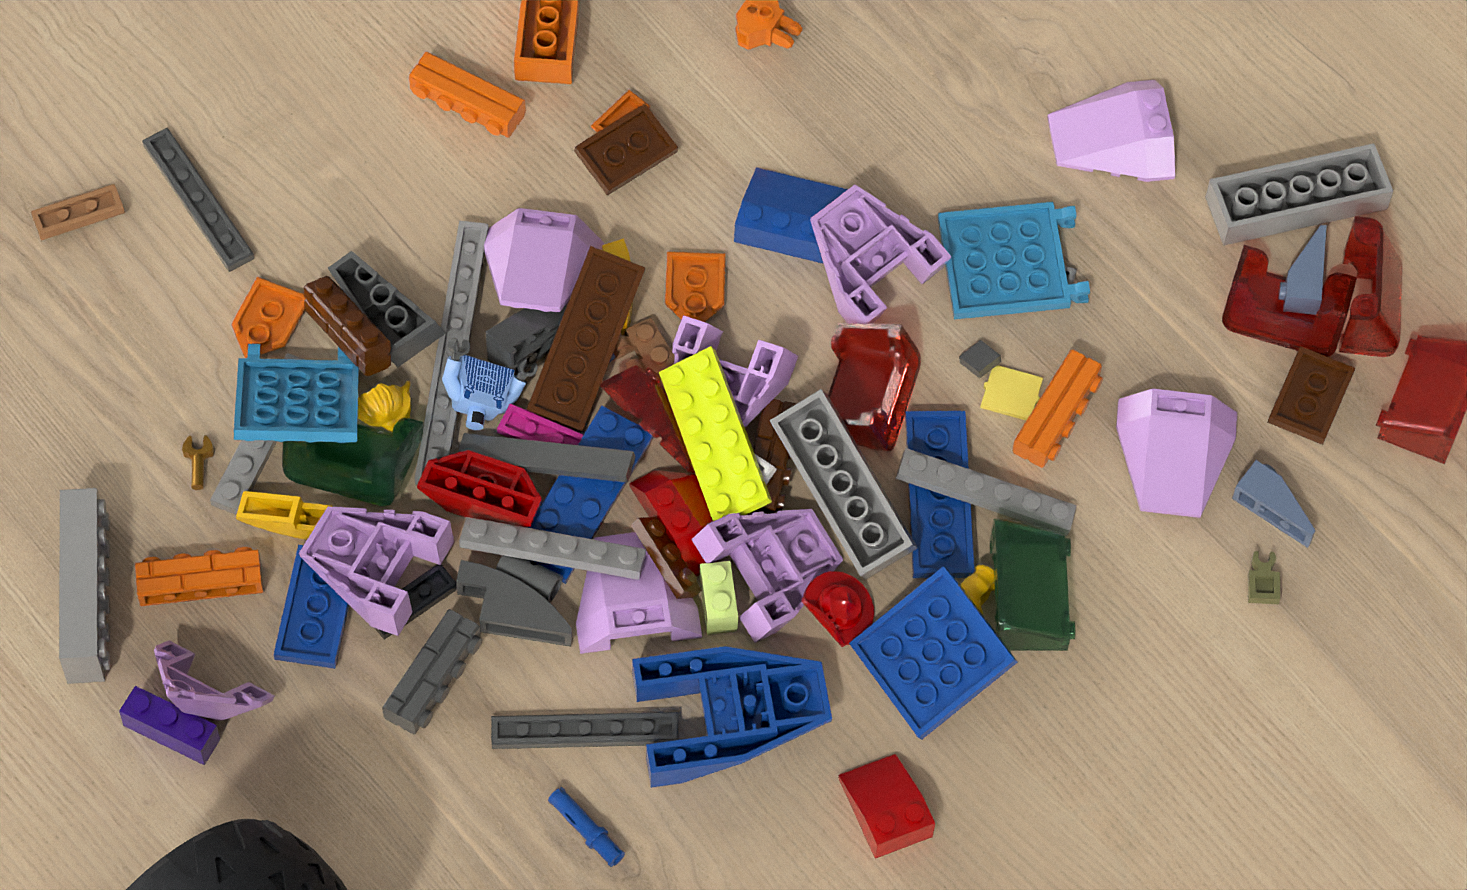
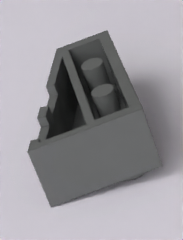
M566 305L560 312H544L524 308L487 330L488 361L515 370L514 375L517 376L519 373L517 363L520 359L526 358L527 361L523 366L524 372L528 370L533 363H536L549 352Z

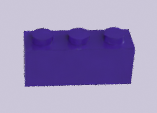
M134 686L119 710L123 726L202 765L206 764L220 741L216 724L197 715L183 713L176 705L137 686Z

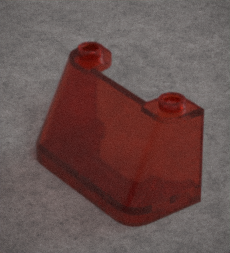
M1355 216L1343 250L1342 264H1352L1357 270L1356 278L1370 279L1371 292L1370 294H1360L1353 299L1345 332L1341 334L1339 340V353L1389 357L1397 351L1400 343L1402 259L1379 221L1369 217Z
M1244 245L1222 315L1224 327L1233 333L1298 351L1301 346L1326 357L1333 355L1337 349L1347 318L1357 277L1338 272L1329 275L1322 288V301L1316 315L1283 312L1284 300L1278 299L1280 282L1286 283L1287 277L1267 272L1269 265L1267 254L1258 248Z
M838 323L835 335L831 338V349L839 359V363L828 396L858 446L876 451H892L896 445L920 370V352L902 324Z
M1418 335L1417 339L1410 338L1405 351V355L1410 357L1388 411L1381 410L1375 425L1381 428L1377 439L1445 464L1467 410V340Z

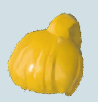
M406 381L401 387L395 384L387 386L379 383L369 392L361 394L358 397V418L369 426L383 427L392 433L405 430L410 420L411 397L409 389L411 382Z

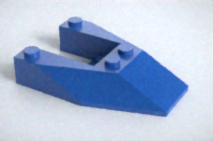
M726 646L632 659V676L637 702L700 694L707 736L646 744V762L651 788L681 784L745 763L832 721L823 666L820 661Z

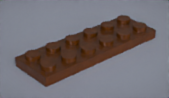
M590 246L527 406V411L582 433L644 274L645 267Z

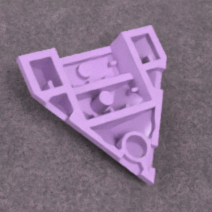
M170 640L156 645L154 649L166 695L183 713L220 721L262 707L272 702L275 697L250 682L221 693L187 675L195 656L193 652Z

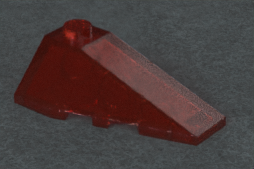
M635 365L604 380L600 384L601 388L625 412L629 411L634 417L642 419L639 425L657 439L659 437L662 438L659 444L687 471L696 474L665 388L659 383L661 377L653 369L648 367L645 370Z

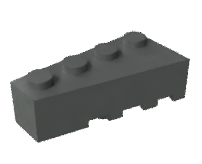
M350 251L328 267L343 292L390 341L391 352L389 354L391 355V361L397 368L446 334L435 320L424 313L416 304L399 292L397 288L380 276L354 252Z

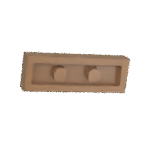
M115 184L31 211L41 241L125 213Z

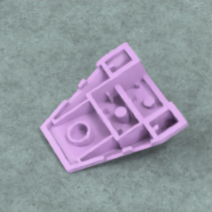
M1156 80L1126 82L1048 114V124L1057 166L1093 172V169L1111 172V176L1120 177V174L1138 177L1137 180L1144 182L1175 179L1174 135L1164 88Z

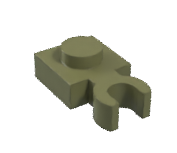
M1255 551L1251 560L1252 567L1255 570H1249L1248 603L1279 604L1280 572L1271 571L1276 561V555L1274 552H1270L1269 562L1264 563L1258 558L1259 552Z

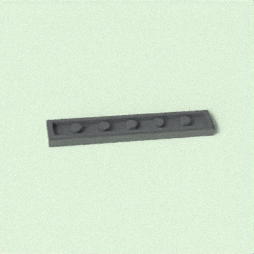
M165 128L142 140L144 148L228 272L254 259L253 252L169 129Z
M467 433L463 434L458 452L470 450L524 468L526 472L627 483L636 457L633 451Z
M678 712L491 716L492 749L646 746V744L679 740Z

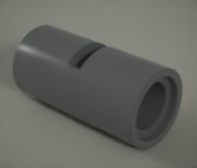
M502 555L496 567V570L522 581L537 591L549 603L557 595L563 581V575L540 564L534 566V561Z

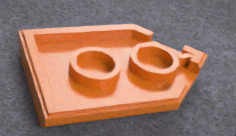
M667 252L665 305L681 320L684 315L706 322L724 307L725 253Z
M260 277L256 278L232 322V328L245 358H248V344H260V355L286 346L305 311L304 300L306 298L304 294Z

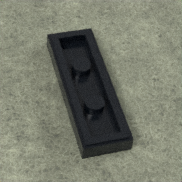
M437 564L402 588V590L408 592L412 608V614L405 625L457 590L456 581L442 564ZM375 628L384 640L392 635Z

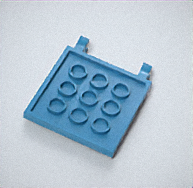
M1053 202L938 213L942 246L951 255V259L945 267L954 320L1070 308L1071 300L1075 303H1088V294H1090L1089 281L1076 284H1068L1057 226L1075 228L1074 219L1077 217L1075 206L1054 209Z
M248 344V358H238L234 440L306 441L310 443L357 442L359 367L350 361L339 347L338 360L260 359V344Z

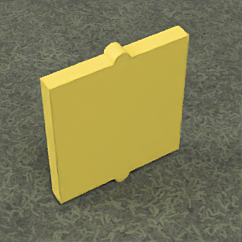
M997 365L991 370L988 382L984 383L985 392L980 408L1027 421L1035 408V404L1040 400L1038 394L1043 378Z

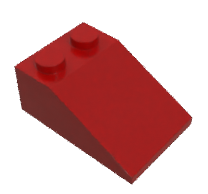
M896 754L838 775L839 781L875 859L933 837L935 821L923 795Z

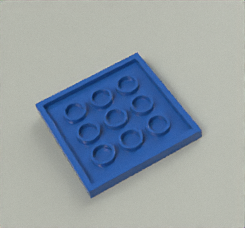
M945 566L849 643L921 740L1018 663Z

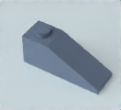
M1320 225L1289 269L1286 283L1280 282L1278 299L1284 300L1283 312L1319 314L1322 301L1327 225Z
M1255 460L1236 485L1232 499L1308 548L1314 537L1315 528L1282 476L1277 474L1276 470L1270 465L1262 464Z

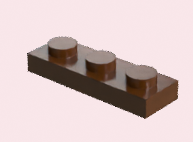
M657 517L637 518L631 524V527L676 599L694 598L702 591L697 583V578L683 561L678 547L668 537L663 523Z

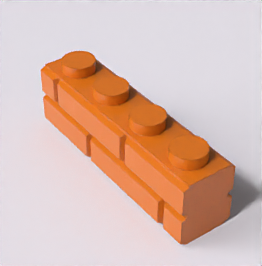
M429 52L424 53L419 63L416 64L409 75L410 89L417 97L421 99L427 97L435 101L441 109L445 111L453 110L461 114L465 121L469 123L477 122L485 126L487 131L493 135L499 136L501 134L510 138L516 126L519 125L525 116L526 106L524 99Z
M1070 350L1015 438L1012 450L1014 454L1025 460L1028 459L1031 463L1041 468L1046 465L1048 460L1054 461L1062 447L1059 444L1062 437L1069 438L1076 424L1073 422V419L1077 414L1080 416L1084 414L1090 401L1086 398L1090 392L1096 393L1102 384L1103 377L1100 376L1102 366L1100 363L1091 358H1086L1085 355L1075 350Z
M239 547L234 552L229 553L210 550L202 556L193 557L182 553L175 555L173 559L161 560L158 557H148L143 559L142 562L135 563L137 596L140 606L263 593L259 550H253L250 547Z

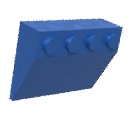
M756 167L735 222L734 242L824 264L810 219L848 189Z

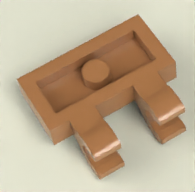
M652 318L626 328L625 336H619L613 351L616 359L622 358L633 351L639 359H632L625 363L628 370L624 371L629 382H633L646 374H649L653 381L660 378V371L674 365L675 356Z

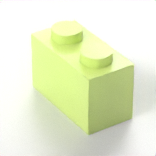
M731 562L700 564L699 581L700 588L702 589L701 596L707 635L737 632L738 611Z

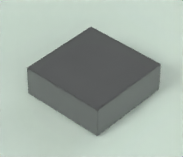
M980 340L960 355L959 361L960 364L974 375L981 378L1001 363V355Z

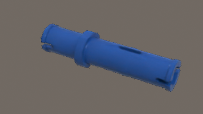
M563 787L556 789L550 795L548 802L586 840L585 844L589 849H595L610 867L617 865L623 859L625 852L608 836V831L603 826L599 827Z

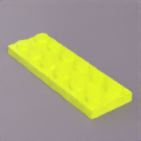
M710 346L660 371L662 383L712 520H718L732 513L747 515L771 503L770 494L716 350Z

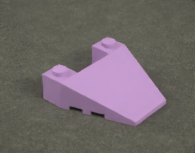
M853 185L811 217L810 221L838 312L858 335L878 320L887 309L886 305L871 289L872 286L902 263L906 265L921 284H924L944 268L951 259V255L933 234L917 228L909 222L908 218L902 214L900 216L886 208L885 203L857 185Z
M683 315L673 342L674 364L710 346L717 350L723 331L708 323ZM758 340L748 369L719 359L744 428L788 385L798 355L783 347ZM669 402L667 436L684 441Z
M328 506L299 552V555L371 627L399 636L412 614V608L408 592L396 588L397 582L413 556L441 565L454 543V538L449 520L426 512L413 511L412 514H396L395 510L384 509V513L367 512L366 508Z
M812 509L782 510L772 514L754 512L752 515H739V513H732L707 524L692 538L693 543L706 563H713L730 555L758 600L739 617L754 643L777 633L790 622L804 606L801 600L808 584L820 574L834 571L843 561L842 556Z

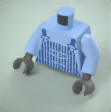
M452 338L448 342V348L452 355L447 358L442 382L449 398L452 399L454 411L467 414L466 427L471 430H481L484 428L485 420L492 421L498 414H504L509 404H514L518 400L527 383L525 381L526 377L533 376L537 372L538 367L536 363H533L530 371L524 372L523 366L527 359H520L517 363L519 373L516 376L514 375L515 370L467 356L466 354L470 350L468 340L464 339L462 347L457 351L458 339Z

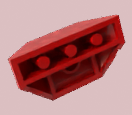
M470 450L450 454L440 459L428 460L417 484V489L447 512L465 518L471 517L521 527H531L542 502L539 492H537L524 468Z
M654 470L629 483V487L649 517H657L663 523L668 537L680 550L681 557L688 569L696 577L699 576L700 564H705L706 562L693 543L692 538L707 524L713 522L696 474Z

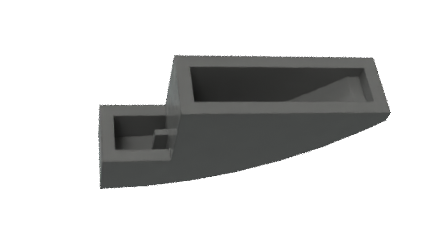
M461 560L456 580L457 595L484 599L479 619L481 633L571 647L572 628L556 608L537 591L502 571L482 564Z

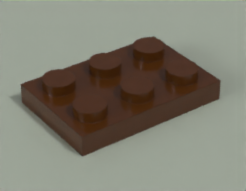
M643 104L575 146L574 152L608 196L677 153L678 146L647 105Z
M1300 346L1267 423L1323 445L1355 368Z

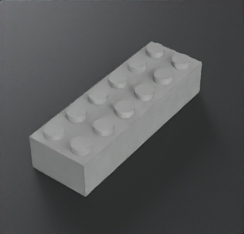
M1373 143L1210 179L1205 198L1224 246L1388 209L1393 189L1376 146Z
M820 389L769 420L861 577L868 579L918 549L826 392Z
M97 488L60 490L59 659L67 684L105 682V670H110V653L106 649V642H110L109 623H106V614H110L109 595H106V586H110L109 567L106 568V558H110L109 540H106V531L110 530L109 513H106L105 499H100Z

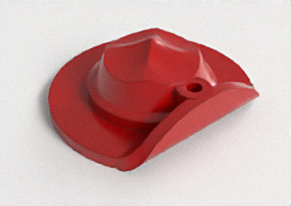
M839 571L825 572L814 578L806 587L801 600L802 603L841 647L850 645L849 643L872 625L874 606L871 596L864 585L853 576Z

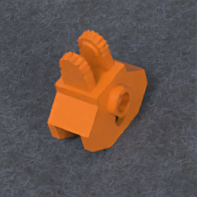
M745 0L736 13L737 25L735 31L738 45L748 50L764 44L771 46L772 43L789 49L794 44V40L781 30L798 36L803 29L799 23L784 16L785 10L779 7L778 0Z

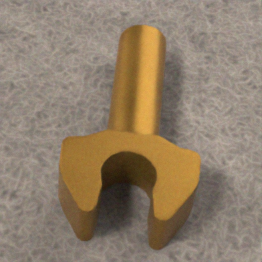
M189 435L183 443V456L192 460L191 488L201 490L204 487V460L214 456L213 444L208 436L204 435L203 447L196 450L193 448L192 436Z

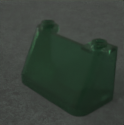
M411 418L399 419L394 425L393 433L357 424V442L310 443L306 441H284L282 453L283 472L289 480L298 484L378 506H388L395 500L422 440L424 422Z
M993 519L989 547L994 566V622H996L997 635L1009 651H1068L1070 640H1075L1076 632L1075 621H1070L1066 556L1071 555L1070 538H1065L1064 532L1010 519Z

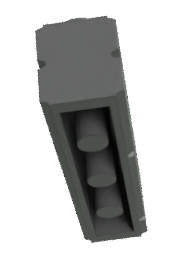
M448 609L383 705V717L413 735L417 733L420 727L426 728L432 719L433 712L431 710L437 702L441 704L446 699L450 690L448 685L453 677L458 679L462 675L466 667L464 661L469 653L474 655L478 651L482 643L480 626L467 618H463L462 615Z

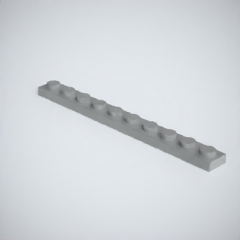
M459 221L441 328L446 334L440 337L438 341L415 473L416 485L428 460L440 459L451 454L458 412L452 408V399L447 394L442 377L447 358L452 355L448 348L449 340L452 338L458 339L457 351L462 347L464 339L470 343L485 255L484 244L489 228L488 224Z

